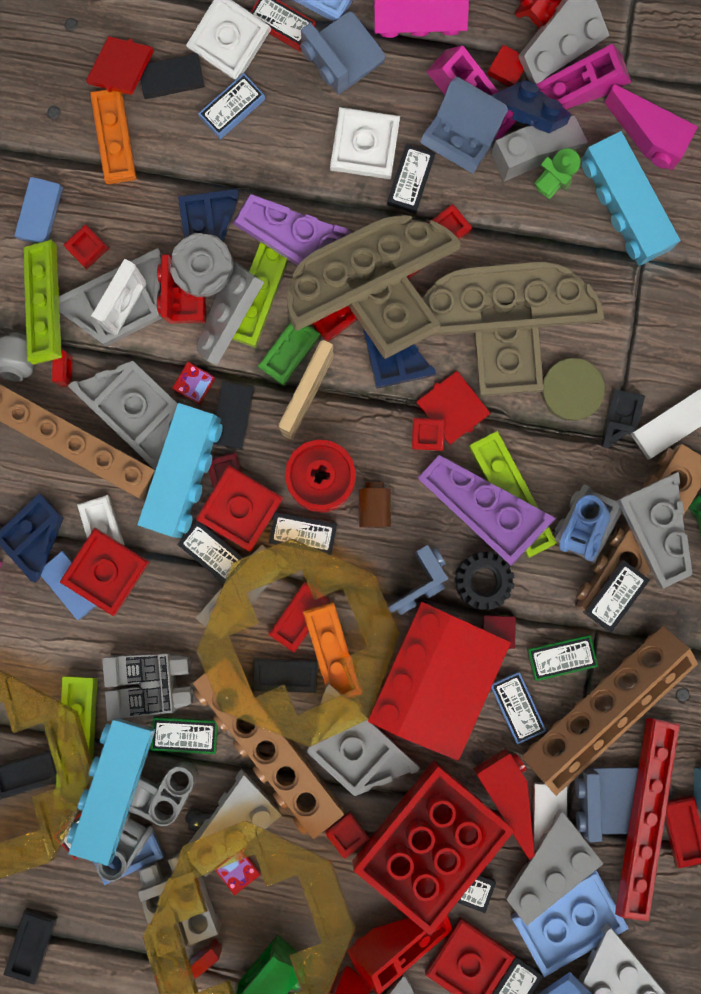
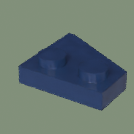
M363 328L376 389L436 375L434 367L429 365L418 352L419 349L415 344L384 359Z
M40 493L0 530L1 548L32 582H37L40 579L64 519L51 502Z

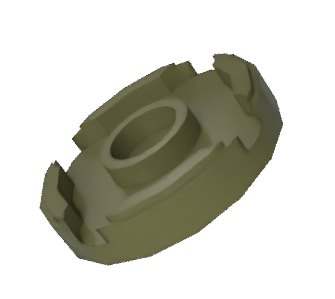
M569 358L559 361L547 371L543 379L544 390L541 392L542 399L552 415L566 421H578L589 417L599 409L604 399L605 384L602 374L593 364L583 359Z

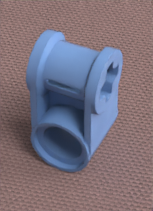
M586 495L578 500L570 521L560 540L561 551H573L585 556V559L588 561L595 559L611 516L610 510L600 498L594 495ZM594 506L600 508L597 517L586 519L588 509Z

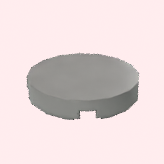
M203 233L191 234L183 238L174 247L172 252L171 275L174 282L187 294L196 297H209L220 292L229 283L233 273V257L227 245L217 236Z

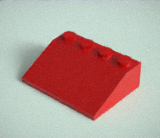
M421 602L368 722L396 736L459 761L511 642Z
M433 760L372 835L370 840L352 860L353 871L431 936L515 830L437 761Z

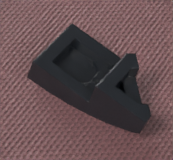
M612 388L604 424L602 447L609 448L617 440L636 431L635 428L638 427L645 395Z

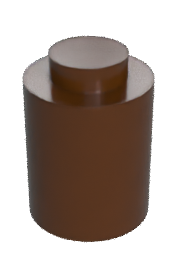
M366 482L365 488L359 489L360 528L391 527V489L384 488V482Z

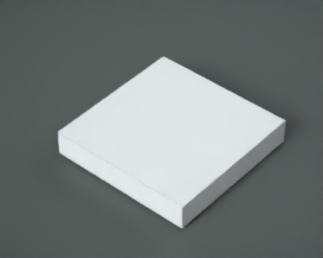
M213 0L186 47L195 54L198 53V56L233 80H237L248 68L271 31V27L232 0Z
M339 107L330 170L391 179L400 116Z
M126 259L123 260L91 315L105 331L114 336L120 331L147 284L135 264Z

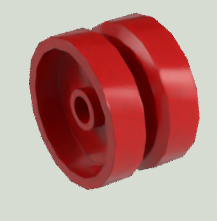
M317 439L306 442L293 451L286 464L285 480L289 493L300 506L311 512L326 513L338 509L348 501L355 486L356 470L352 457L342 446L332 441ZM324 472L327 475V480H322L321 484L317 483L316 474Z

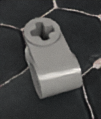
M128 813L115 856L122 862V868L114 870L109 865L97 863L99 876L109 882L120 879L129 869L135 857L141 852L154 828L150 826L145 828L132 820Z

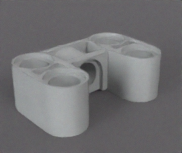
M186 761L178 762L168 771L162 783L158 782L157 784L140 776L129 812L138 814L159 826L172 824L182 811L197 782L198 772L195 766ZM177 771L186 773L189 778V784L186 786L178 785L174 780V773ZM168 801L171 803L174 811L173 814H163L159 809V802Z

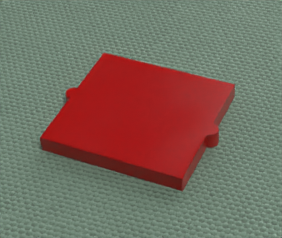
M108 36L86 81L89 85L105 88L107 92L117 91L132 95L154 50L151 46L134 43L132 39L126 41Z
M458 371L442 383H435L434 389L416 402L428 418L446 419L445 440L449 445L466 432L472 433L473 427L491 414Z

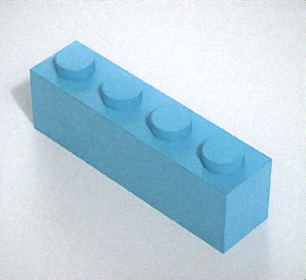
M622 131L588 147L582 157L583 171L588 178H592L597 187L596 194L602 205L607 206L611 214V223L617 232H621L626 241L625 248L629 257L633 260L635 259L638 266L672 250L681 240Z
M177 404L137 524L138 526L175 538H182L183 534L189 531L192 524V515L190 513L193 504L199 501L202 494V485L200 483L203 474L208 472L212 464L213 457L210 453L213 442H218L222 433L223 426L220 424L222 418L187 405Z
M119 718L113 719L111 724L105 725L100 738V743L104 744L101 756H95L89 772V776L93 777L90 789L83 791L79 801L78 809L83 810L79 823L74 822L68 834L67 843L71 844L68 854L106 866L113 861L155 729Z

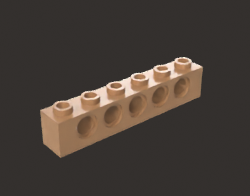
M0 385V422L135 497L146 500L155 473L154 469Z
M680 444L672 447V449L667 448L658 461L661 467L656 475L651 474L642 488L669 476L671 472H679L680 500L683 501L684 513L682 515L684 516L701 488V455ZM626 522L623 529L618 528L609 541L612 547L606 556L601 555L592 569L596 572L589 583L584 582L577 592L576 598L579 600L575 606L580 610L584 611L594 598L604 581L608 579L619 564V557L623 552L630 556L633 568L645 577L648 575L650 568L628 522Z
M662 626L656 633L649 635L644 644L632 655L627 656L613 673L604 677L586 698L579 700L574 709L563 719L555 722L551 730L539 741L534 742L521 758L557 796L698 665L691 649ZM660 662L655 667H651L654 663ZM636 684L633 688L627 689L630 685ZM612 705L608 711H604L606 707ZM589 727L587 731L580 734L582 729ZM565 749L562 754L556 756L560 750Z
M228 657L222 659L192 683L196 687L193 691L196 698L202 705L206 706L209 704L216 713L213 718L217 725L224 732L230 731L236 739L233 744L237 751L244 758L247 755L256 765L253 767L255 774L263 783L268 781L275 790L273 793L274 798L283 809L288 807L295 815L293 822L303 835L309 833L314 840L344 815L343 805L256 693L252 691V688ZM220 690H231L235 694V703L232 705L221 703L219 699ZM241 715L252 716L255 720V728L250 731L243 730L238 723L239 717ZM264 740L270 741L274 744L276 751L271 756H264L259 752L258 744ZM284 766L290 767L294 770L296 777L291 781H283L278 776V770ZM305 792L311 793L315 797L316 802L310 807H304L298 802L300 794Z

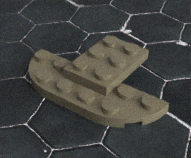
M403 215L387 217L373 222L314 251L297 266L287 291V307L292 326L295 331H298L349 306L384 359L438 332L441 325L406 276L460 250V240L450 230L431 220L429 224L418 220H411L412 216Z
M549 262L460 269L436 281L422 298L441 324L439 331L430 336L475 333L480 397L543 392L539 327L603 322L604 314L599 298L590 284H586L580 277L572 273L573 270Z

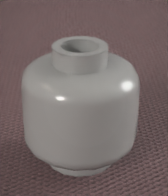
M13 332L10 335L0 337V377L8 381L20 382L23 378L32 375L35 364L33 365L27 361L26 335Z

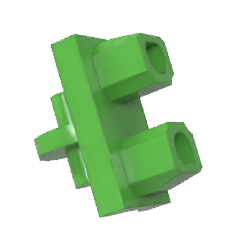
M565 148L555 154L553 163L549 157L542 162L543 173L534 185L548 200L554 196L560 187L567 191L572 185L571 176L577 173L580 168L581 161L578 153L572 149Z

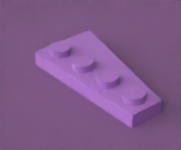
M252 194L247 197L232 223L297 266L314 251L353 233L348 231L347 228L317 220L318 218L297 213L288 207Z
M440 455L418 477L426 487L511 566L556 520L555 517Z

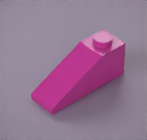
M612 43L536 85L540 91L551 99L559 101L563 108L568 109L609 94L614 84L623 87L632 81L622 54Z
M463 45L446 49L426 71L444 95L454 77L463 79L490 96L498 92ZM508 110L494 139L495 141L502 138L516 122V120L512 119L513 111Z
M616 84L613 85L604 102L642 154L659 168H668L670 170L675 168L682 159L698 126Z

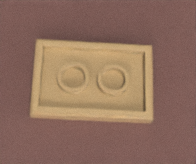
M325 340L320 341L278 425L282 435L290 440H293L334 358L333 344Z

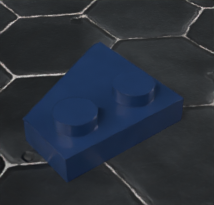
M523 80L491 95L504 103L508 110L514 112L513 120L532 125L534 128L548 134L567 125L572 115L562 107L559 101L551 99L540 91L536 84L527 80Z
M238 189L179 196L184 238L194 233H203L217 236L224 242L239 200Z

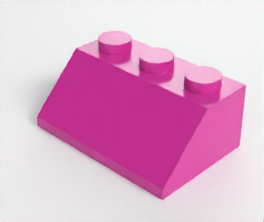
M373 0L375 34L380 33L383 37H396L399 33L410 32L413 36H426L429 32H441L449 36L457 35L460 31H468L469 0Z

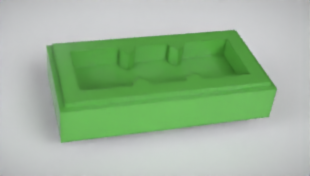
M290 322L258 365V368L285 386L319 340L321 334L310 326L295 331Z

